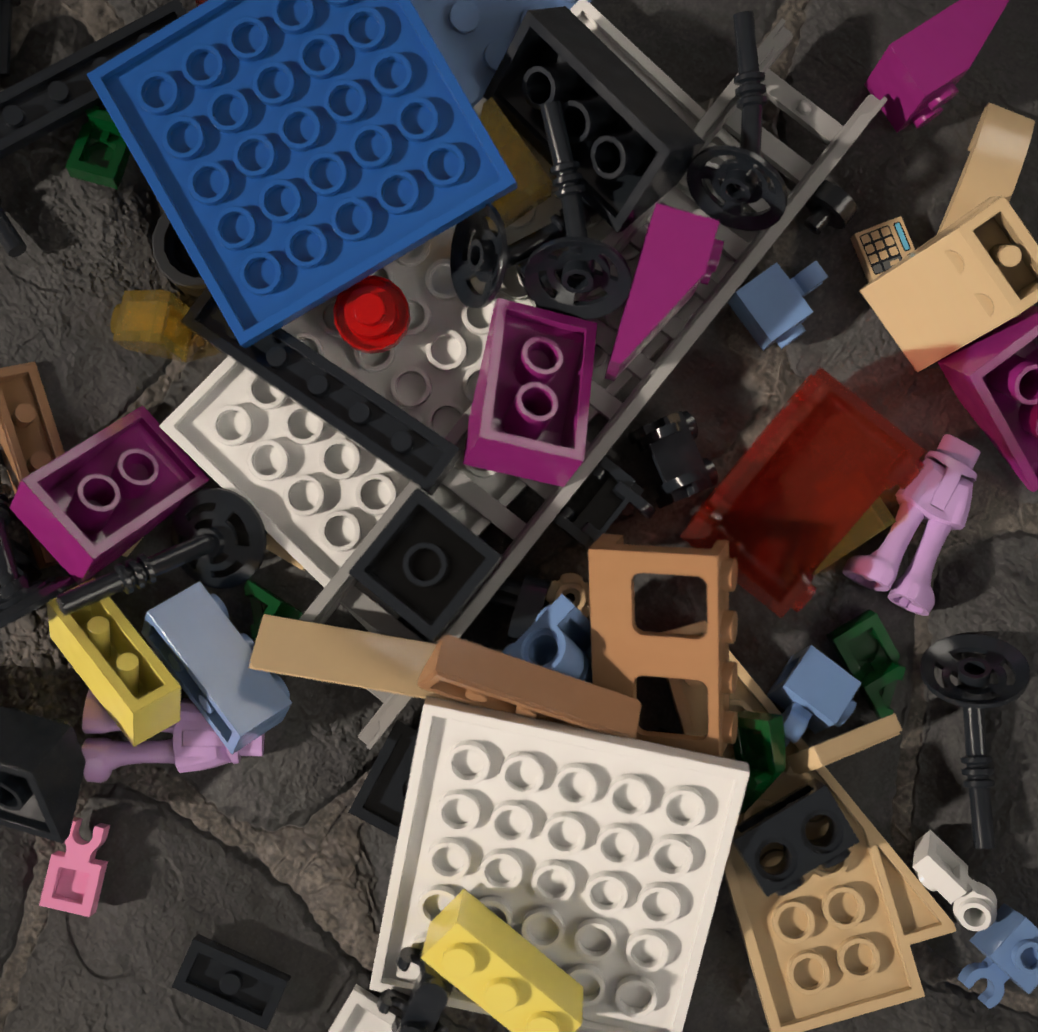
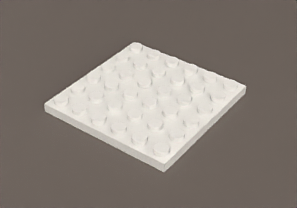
M426 696L369 990L383 992L387 989H395L410 995L419 976L420 969L417 964L411 962L408 971H401L396 964L400 951L405 947L423 950L429 923L465 889L583 986L582 1026L575 1032H682L750 774L748 763ZM455 986L453 987L446 1006L490 1015L464 993L459 992Z

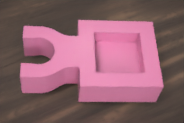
M73 817L70 835L65 841L66 852L58 850L51 854L39 906L90 917L96 913L108 864L107 861L95 859L96 852L105 843L110 825L104 823L95 825L91 841H85L79 834L82 818Z

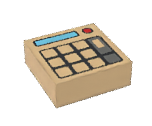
M901 216L855 233L850 238L868 283L915 251Z

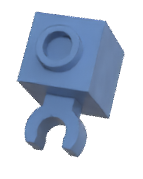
M814 261L793 278L789 279L776 262L738 289L728 304L763 351L775 342L783 349L806 332L802 323L813 311L803 297L819 287L828 278V275L819 263Z
M812 645L791 656L767 693L769 699L785 710L781 714L784 724L785 747H787L790 741L796 743L807 727L814 733L833 725L840 727L851 716L857 704L852 698L861 682Z
M1003 904L997 910L995 922L990 927L978 931L969 940L986 958L981 963L968 964L961 970L958 976V980L968 989L981 978L987 979V988L979 995L978 999L988 1008L996 1006L1002 1000L1004 983L1008 979L1028 994L1038 985V928L1025 916L1008 905Z

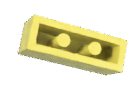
M92 578V579H90V580H88V581H86V582H84V583H82V584H85V583H87V582H89V581H92V580H94L95 578ZM110 597L66 616L61 612L56 598L47 603L50 638L133 747L180 721L181 686Z
M463 889L429 923L421 959L509 1031L575 1032L582 1026L583 986L467 890Z

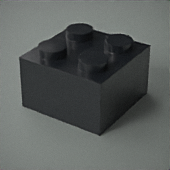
M416 488L348 573L433 642L442 637L505 557L426 493Z

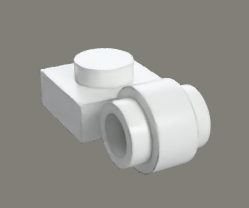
M931 830L915 841L912 867L920 882L930 891L935 892L937 890L950 904L953 903L954 917L966 929L982 931L990 927L997 917V899L994 892L986 885L976 882L974 879L972 880L968 876V865Z

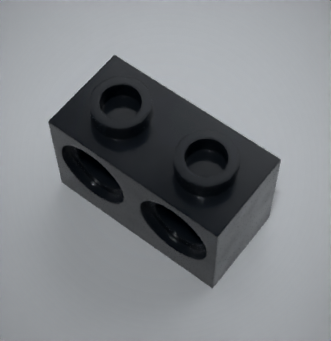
M816 778L736 825L732 843L757 885L767 897L775 892L777 896L791 893L805 882L803 877L805 874L820 865L822 868L827 869L841 863L851 853L848 848L860 842L827 786ZM816 815H826L828 830L825 835L816 840L807 839L805 828L808 821ZM773 842L783 845L784 854L778 864L771 867L760 865L759 855L764 846Z

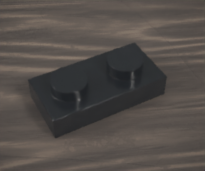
M197 934L191 942L172 988L267 1030L291 979V975Z

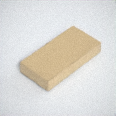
M894 713L786 756L793 774L797 773L800 775L900 735L899 732L903 730Z

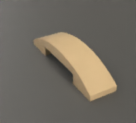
M990 102L987 103L968 147L970 154L937 234L989 197L1005 196L1007 201H1010L1030 145L1035 124L1034 120Z

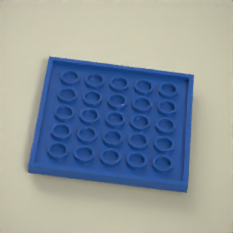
M208 0L87 73L93 87L239 344L244 348H248L483 209L486 204H491L518 188L517 182L411 0Z

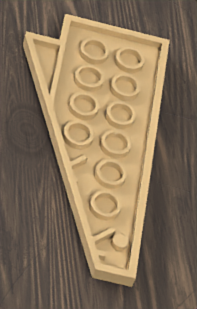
M702 620L661 633L704 635L707 633V622ZM729 650V661L737 662L738 667L735 694H729V711L737 713L751 711L781 715V712ZM667 678L683 735H707V686L699 680ZM801 737L796 743L790 741L787 747H785L786 756L806 749L809 746ZM733 744L727 745L722 758L735 760ZM787 758L785 760V770L745 813L738 816L736 825L816 778L827 786L860 842L848 848L851 853L841 863L827 869L822 868L820 865L803 876L805 882L796 890L783 896H777L775 892L769 897L759 888L734 844L731 843L724 869V877L769 1031L805 1032L925 997L910 945L956 932L955 924L825 766L800 775L797 773L793 774ZM816 815L808 821L805 828L807 839L816 840L825 835L828 830L826 815ZM773 842L764 846L759 855L760 865L771 867L778 864L784 854L783 845Z

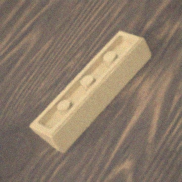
M268 614L263 615L250 659V669L426 699V696H432L464 703L421 689L417 685L418 678L437 643Z

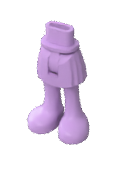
M944 434L936 451L930 450L926 454L925 460L911 472L896 493V500L900 506L884 542L870 555H856L849 558L842 573L853 582L868 589L882 592L890 590L888 599L891 602L912 613L928 616L935 605V596L931 587L933 569L950 531L961 530L965 527L971 505L973 482L977 478V473L972 469L981 452L955 436ZM923 522L926 526L911 563L905 573L895 581L903 555L920 523Z
M89 689L82 718L83 732L85 734H99L121 731ZM184 698L181 702L180 721L162 731L164 733H173V739L144 741L133 747L130 742L113 741L109 738H87L82 746V752L86 760L83 773L86 781L102 783L108 780L113 769L131 764H175L179 773L202 771L231 762L238 764L240 763L241 756L264 755L265 733L234 754H231L191 699Z

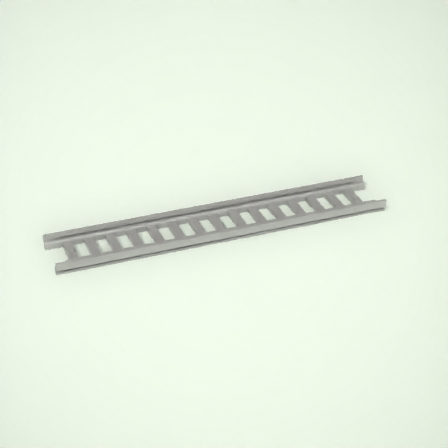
M783 18L757 49L759 71L765 73V80L761 84H765L767 90L762 95L767 96L770 102L828 145L815 163L811 165L762 127L761 157L797 184L788 195V204L783 216L775 225L760 230L750 244L727 226L719 223L715 239L724 241L722 253L734 262L733 266L719 283L711 278L708 285L699 283L694 295L703 303L687 323L675 315L660 331L672 342L655 363L642 353L630 363L626 370L639 379L640 382L623 403L592 379L589 405L609 421L591 443L586 440L584 462L564 487L517 477L545 500L527 524L456 467H452L442 481V484L509 536L513 542L502 554L505 559L442 637L444 635H451L460 638L888 100L885 96L879 100L873 94L868 95L843 126L772 72L770 67L793 38L792 32L784 27L786 21ZM734 78L692 129L706 142L699 152L707 148L722 127L740 140L742 111L736 107V101L741 98L735 96V89L740 86L734 84ZM718 156L709 162L721 165L724 160ZM675 186L656 202L711 218L695 201ZM763 198L755 203L743 204L750 212H760L770 207ZM656 203L624 231L617 233L612 229L602 242L610 245L620 254L628 244L641 252L647 232L644 224L652 216ZM602 254L610 264L611 275L618 277L617 269L612 266L613 262ZM596 262L595 269L602 271L600 265ZM590 292L575 293L574 301H584ZM598 318L589 319L588 321L597 323L595 345L611 356L617 333ZM472 405L445 437L449 442L460 448L461 451L465 449ZM409 482L299 620L324 624L342 602L381 634L424 641L356 586L358 580L348 572L416 488L427 495L428 493L412 482ZM367 689L383 702V705L358 735V738L367 745L366 747L369 750L373 748L412 699V696Z

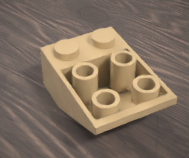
M1005 196L989 197L859 291L915 371L920 372L1016 317L1038 302V244Z

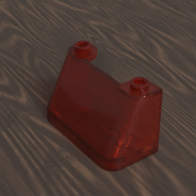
M817 366L686 523L680 537L692 547L701 549H712L717 540H729V558L737 560V583L780 618L790 608L797 613L808 603L817 590V587L811 583L816 574L815 570L884 490L889 491L895 485L905 489L910 485L925 465L919 459L926 450L823 368Z

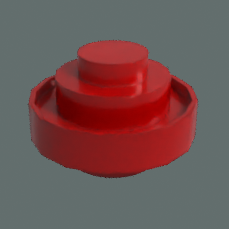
M376 275L368 276L339 293L333 308L334 324L342 339L355 350L368 354L384 353L397 346L407 334L411 321L410 307L402 290L391 280Z

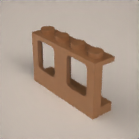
M602 534L588 548L592 684L637 699L636 679L639 676L689 679L703 682L708 689L707 735L693 736L646 731L638 725L635 739L722 757L727 745L735 743L738 729L737 712L729 711V694H735L738 679L737 662L729 661V643H735L738 626L737 612L729 610V591L734 592L737 584V560L729 558V540H717L712 549L629 545L624 544L623 535ZM653 573L701 577L707 584V633L704 635H687L640 630L635 623V574Z

